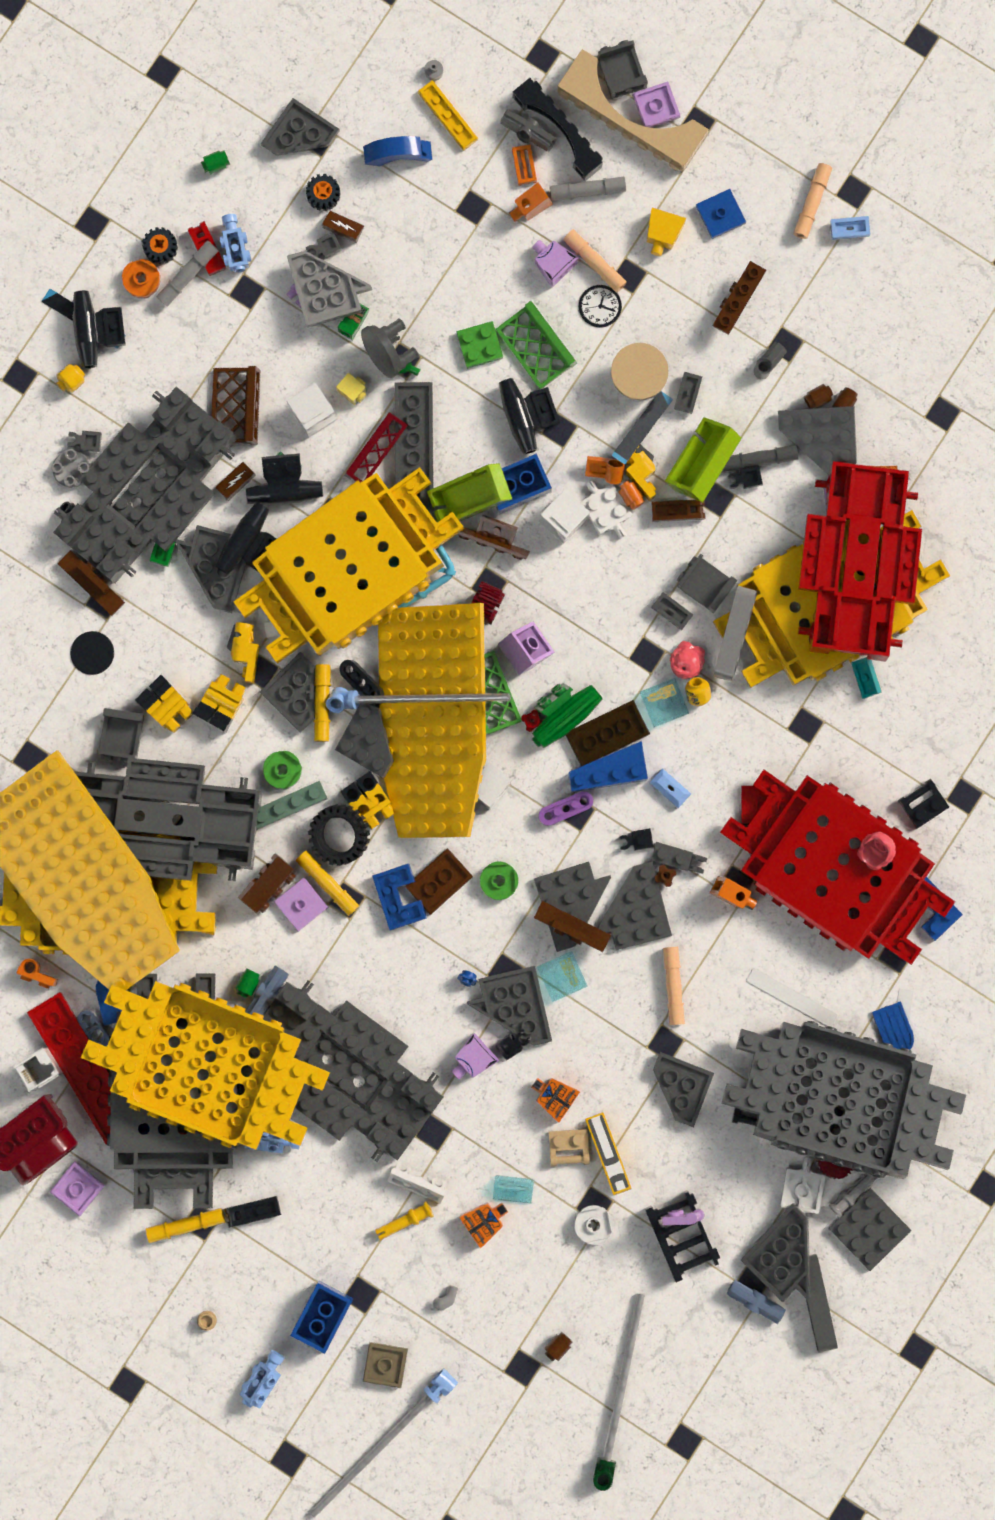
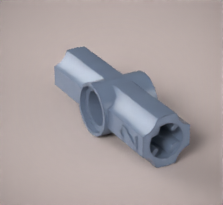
M275 965L265 982H262L257 989L254 999L245 1013L252 1015L253 1012L264 1015L267 1008L276 999L278 991L289 974Z
M735 1279L726 1293L731 1298L744 1304L752 1312L758 1315L761 1314L776 1324L781 1321L786 1309L769 1300L761 1292L755 1289L752 1290Z

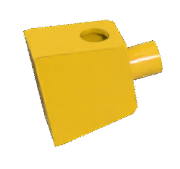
M656 208L651 209L646 241L653 244L651 254L662 256L664 248L672 250L685 225L686 218Z

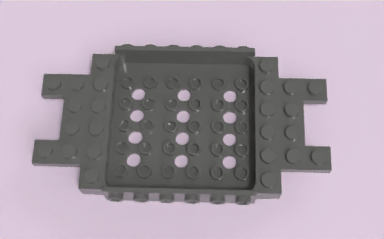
M196 973V993H198V990L209 994L208 998L215 1000L216 974ZM148 974L137 982V995L146 999L149 998L154 983L157 981V974ZM117 1012L116 1024L121 1012ZM180 1018L176 1022L177 1028L181 1030L185 1029L188 1025L187 1020L184 1018ZM215 1033L212 1040L215 1044H221L224 1036L221 1033ZM173 1036L169 1039V1045L172 1048L179 1046L180 1039ZM210 1051L205 1056L206 1061H215L216 1053ZM170 1055L163 1056L161 1063L164 1066L171 1065L172 1057ZM201 1069L198 1071L197 1077L199 1080L204 1081L209 1077V1073L206 1069ZM111 1070V1075L108 1076V1087H112L117 1072ZM162 1073L155 1074L154 1082L162 1084L165 1081V1076ZM236 1084L234 1086V1093L241 1095L238 1094V1086H242V1084ZM197 1087L190 1090V1096L193 1099H198L201 1096ZM111 1092V1095H108V1106H111V1114H108L107 1119L108 1126H110V1134H107V1146L114 1150V1169H134L133 1209H154V1189H193V1209H213V1169H233V1149H237V1146L232 1145V1148H228L220 1144L222 1140L214 1138L211 1141L202 1137V1134L197 1130L195 1134L188 1131L187 1134L182 1135L178 1132L179 1123H177V1126L165 1122L167 1118L159 1116L156 1119L147 1115L148 1111L142 1108L140 1112L129 1108L130 1103L126 1102V1097ZM229 1102L226 1106V1110L230 1114L235 1113L238 1109L235 1102ZM142 1123H146L150 1127V1131L146 1135H142L138 1131V1127ZM162 1123L169 1125V1132L165 1135L158 1132V1127Z
M783 1021L777 1039L745 1029L740 1030L736 1049L754 1054L746 1088L727 1083L721 1104L758 1114L753 1135L771 1141L770 1145L776 1146L779 1149L814 1157L820 1161L831 1162L834 1165L848 1167L857 1172H865L878 1178H884L888 1175L905 1179L908 1176L911 1160L945 1170L950 1169L954 1150L935 1145L942 1111L946 1110L961 1115L966 1094L929 1084L933 1065L916 1061V1054L912 1053L909 1049L893 1048V1045L889 1043H876L872 1038H859L851 1032L842 1033L831 1026H826V1028L818 1026V1023L814 1021L804 1022L801 1026ZM807 1059L815 1060L816 1067L814 1069H809L806 1066L805 1062ZM844 1070H851L853 1072V1079L846 1080L843 1077ZM803 1077L811 1079L812 1084L810 1087H804L801 1084ZM881 1081H888L891 1085L890 1090H882L880 1087ZM840 1088H846L849 1091L847 1098L839 1096L838 1091ZM804 1095L807 1098V1104L799 1105L796 1101L797 1096ZM877 1099L885 1100V1109H879L876 1106ZM836 1106L843 1107L845 1111L843 1116L835 1115L834 1108ZM795 1113L800 1114L803 1118L802 1123H794L792 1115ZM872 1118H880L882 1126L879 1128L874 1127L871 1123ZM831 1125L839 1126L840 1133L838 1135L831 1134L829 1130ZM873 1135L877 1138L878 1143L876 1146L868 1144V1136Z

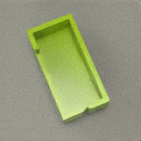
M703 417L695 430L706 443L704 444L696 435H692L665 479V482L675 492L689 496L702 503L742 439L732 427Z
M500 463L488 464L474 470V472L467 473L427 491L432 507L445 505L447 507L434 511L438 522L451 512L461 522L512 500Z

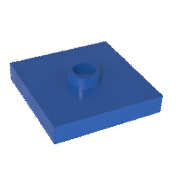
M731 189L696 204V208L711 239L746 224V220Z

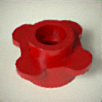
M532 710L531 713L524 714L521 717L528 732H532L543 721L540 720L537 710Z

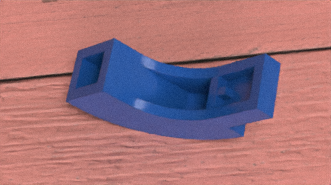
M416 136L384 138L363 146L365 165L380 167L396 160L408 159L424 162L432 160L431 141L420 140V137Z

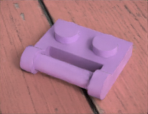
M696 1209L690 1213H683V1210H672V1212H668V1215L662 1217L663 1225H691L701 1221L705 1214L701 1209Z

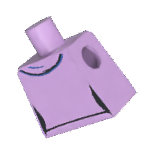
M538 240L532 247L539 254L535 258V265L552 288L578 263V257L556 241H552L546 246L541 240Z
M474 1033L455 1056V1059L460 1064L452 1072L459 1080L467 1072L472 1077H475L497 1063L499 1059Z

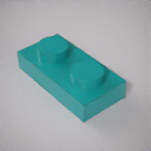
M865 657L851 662L862 699L882 693L872 660H868Z

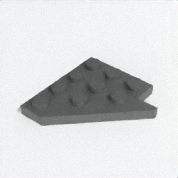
M855 406L778 411L779 431L828 475L833 461L857 464Z
M197 525L192 543L178 539L175 542L212 607L220 611L233 613L234 601L237 598L246 566L245 561L242 559L229 574L215 567L222 549L231 534Z
M588 861L534 878L541 902L544 901L588 923L611 879V875L594 879ZM549 926L556 952L576 946V943L571 941V936L567 934L560 936L553 932L554 928Z
M653 861L633 866L598 926V929L606 933L611 932L616 950L672 936L659 884L654 879L656 873Z
M535 966L479 979L483 998L467 1001L469 1006L514 1034L524 1029L525 1031L521 1038L527 1039L530 1037L529 1043L533 1046L552 1042Z
M794 1203L741 1259L781 1302H784L795 1289L807 1300L811 1298L808 1216Z

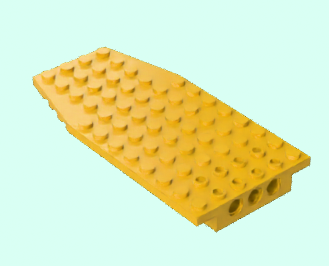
M484 603L400 607L395 613L387 614L382 618V622L378 624L379 686L383 689L384 695L485 694ZM485 701L380 703L381 718L386 729L390 753L394 760L384 779L391 802L390 805L394 811L393 817L398 838L470 837L475 817V803L478 802L479 784L482 783L483 775H481L482 769L486 763Z
M59 750L53 752L0 792V867L57 946L109 990L111 985L124 990L129 989L180 951L173 932L167 923L164 910L162 911L158 901L157 893L153 889L150 876Z

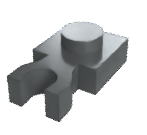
M334 232L317 239L318 245L305 247L307 252L315 251L314 256L318 258L322 254L324 258H327L342 251Z
M82 430V435L69 432V437H75L76 439L73 443L68 442V447L80 446L81 451L100 452L101 432Z

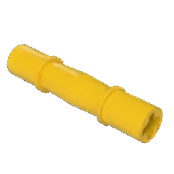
M328 664L315 665V720H313L315 742H329L331 720H329V709L326 706V701L330 696L331 665Z
M307 850L295 860L307 872L308 876H312L318 885L334 899L333 902L348 916L359 907L347 891L339 886L334 878L321 867L322 864H319Z
M218 1208L204 1213L200 1212V1215L146 1228L148 1242L153 1243L164 1239H171L172 1236L186 1234L201 1228L205 1230L208 1227L225 1223L222 1208Z

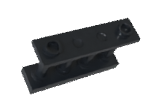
M687 1190L684 1191L685 1199L659 1210L657 1208L653 1209L652 1206L644 1208L676 1283L683 1280L681 1275L685 1274L684 1271L710 1260H713L716 1266L719 1265L717 1260L720 1259L716 1247L712 1249L701 1221L696 1222L701 1235L675 1246H669L666 1238H669V1235L694 1225H671L667 1228L665 1226L661 1228L658 1221L661 1220V1217L667 1215L668 1212L679 1210L688 1205L692 1212L696 1210L694 1205L697 1204L694 1194H689ZM705 1242L709 1253L683 1264H676L674 1256H677L676 1253Z

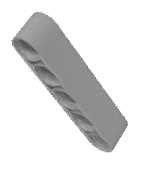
M741 586L737 587L713 677L733 681L757 590Z

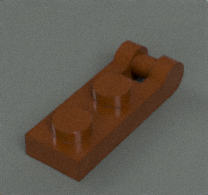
M697 500L656 501L651 503L652 522L706 519L705 513H703L705 500L703 503ZM690 507H695L696 513H691Z

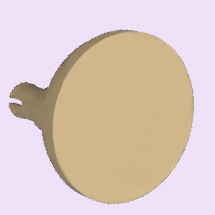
M633 343L622 348L615 356L611 367L612 381L615 388L622 395L633 400H646L655 397L664 388L668 379V364L664 355L656 347L646 343Z

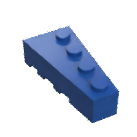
M642 741L570 771L568 776L571 793L647 781L648 776Z

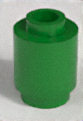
M218 150L203 157L204 161L201 162L205 173L209 171L210 175L230 165L225 150L221 152Z
M246 968L235 986V989L238 990L236 994L245 998L248 995L252 996L260 981L258 979L260 974Z

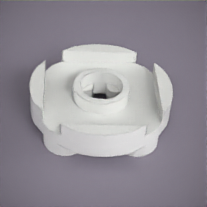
M598 1205L584 1207L577 1213L574 1222L576 1234L582 1241L590 1245L604 1243L613 1231V1219L610 1213ZM593 1219H595V1222H599L597 1230L588 1227V1224Z

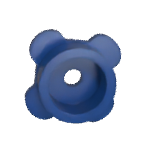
M463 970L457 978L461 984L471 987V985L475 986L477 982V976L467 970Z

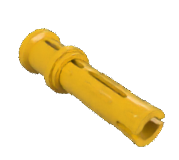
M425 1201L422 1206L416 1209H409L408 1214L375 1229L377 1235L385 1231L378 1236L381 1241L412 1224L418 1225L420 1221L428 1217H434V1214L428 1202Z

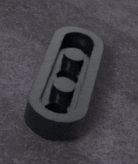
M344 660L340 664L339 672L341 676L360 696H374L376 692L377 696L384 695L383 689L356 661ZM368 703V704H370V705H378V704H380V703Z

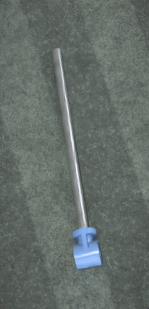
M336 687L328 697L326 706L333 713H341L344 709H357L359 703L510 701L511 695L510 693L359 696L356 690L347 691L343 687Z
M445 1368L432 1379V1387L426 1386L424 1388L427 1395L310 1511L314 1518L432 1400L438 1403L441 1400L439 1397L441 1394L446 1396L455 1388L458 1382Z

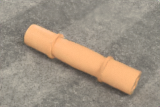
M819 163L813 180H811L810 190L793 233L796 237L807 239L812 224L815 221L814 216L820 205L824 189L827 188L832 167L827 164Z
M574 229L564 237L563 241L577 256L580 255L602 277L601 280H604L616 293L626 285L627 281L614 270V267H610Z
M678 947L663 948L669 1003L667 1004L669 1025L685 1024L679 968H681Z

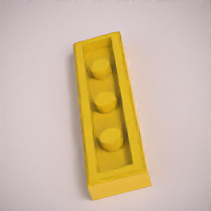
M433 80L418 90L420 97L463 151L478 141V137Z

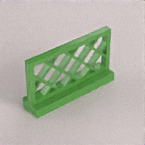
M529 301L525 304L524 308L496 328L499 335L539 389H543L570 367L572 368L577 364L574 357L532 301ZM525 312L529 316L528 326L518 324L519 317ZM507 326H514V336H505L502 330ZM518 327L528 328L526 339L516 338ZM531 329H537L541 332L540 341L529 339ZM516 340L526 342L525 352L515 350ZM529 342L539 343L538 354L527 353ZM542 344L552 347L551 356L540 354ZM527 355L537 357L536 367L527 366ZM540 357L550 358L549 369L538 368ZM553 359L561 360L565 366L560 370H552ZM538 370L548 372L547 380L543 383H540L537 379Z
M494 651L484 654L485 658L491 657L494 663L492 670L485 667V671L490 673L485 682V690L488 686L497 690L496 693H510L511 699L507 701L506 705L497 701H489L491 706L488 712L486 711V721L489 716L499 721L497 726L489 729L486 723V735L522 722ZM492 674L500 678L501 683L499 687L489 684ZM494 704L504 708L501 717L490 713ZM506 709L514 713L516 720L509 722L503 719Z

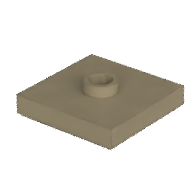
M369 1342L363 1382L401 1388L408 1348Z

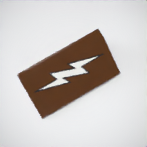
M329 211L322 223V228L357 243L364 225Z
M242 462L215 488L229 501L256 474Z

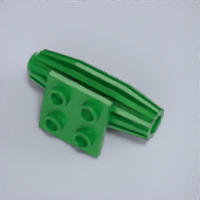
M564 683L561 685L557 684L551 689L552 693L547 697H541L536 702L535 710L546 715V718L532 733L534 736L532 741L538 748L540 746L545 748L561 739L591 714L603 700L592 685L571 696L573 689Z

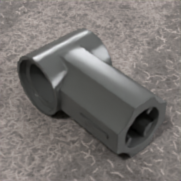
M774 342L756 362L753 370L754 375L758 379H766L787 354L786 349L780 343ZM764 365L768 371L762 372L758 366Z

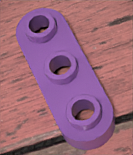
M581 791L540 810L539 820L543 825L551 826L592 807L593 797L589 792ZM586 798L587 804L582 805L580 799ZM564 805L569 806L570 810L568 812L562 810ZM546 813H551L552 818L550 820L545 819L544 815Z

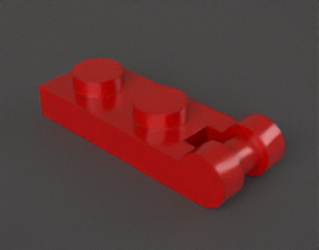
M205 221L199 223L200 225L195 228H188L197 251L207 240L216 247ZM203 232L205 236L198 238L197 235ZM219 251L205 267L209 276L227 269Z

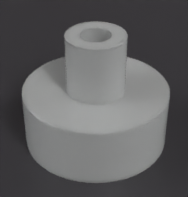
M437 60L427 62L424 68L425 76L429 80H439L443 75L442 64Z

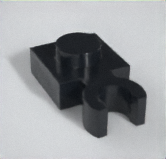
M759 466L740 469L741 475L735 473L728 475V479L734 478L736 480L735 484L729 486L731 489L737 488L739 484H743V489L763 485Z
M651 828L631 831L632 837L626 835L619 837V840L625 839L627 841L626 846L620 847L621 850H626L634 845V851L654 847Z
M524 1029L519 1030L515 1037L510 1033L495 1044V1047L506 1060L521 1052L522 1046L529 1043L530 1037L527 1039L521 1038L525 1031Z

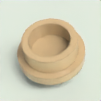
M203 1311L197 1318L198 1326L204 1331L213 1329L217 1323L216 1315L211 1311Z

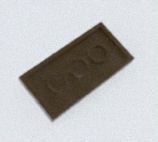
M634 700L572 729L565 736L582 767L650 735V732Z

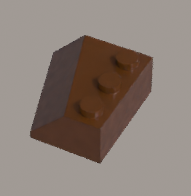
M276 853L271 857L274 861L271 864H266L260 870L259 879L255 877L237 897L256 914L264 913L270 907L269 902L273 897L277 899L283 892L281 888L286 883L289 885L296 878L294 874L297 871Z

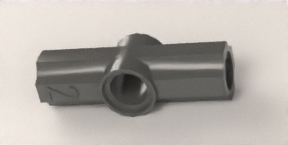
M508 109L501 118L500 124L515 132L520 141L524 143L532 142L548 152L553 148L556 137L541 129L535 119L528 118L526 120Z

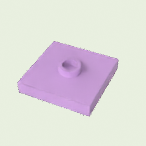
M668 81L635 92L632 95L642 124L645 127L652 128L681 117Z
M305 877L274 901L298 932L328 908Z
M74 1161L50 1193L78 1216H81L105 1185Z

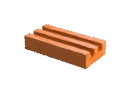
M531 145L512 147L518 186L522 184L527 185L532 182L537 183ZM524 150L528 152L532 178L528 177ZM517 151H520L525 179H521Z

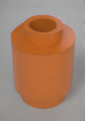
M628 480L619 486L621 488L618 491L626 505L631 507L632 510L645 502L643 494L634 481L630 483Z

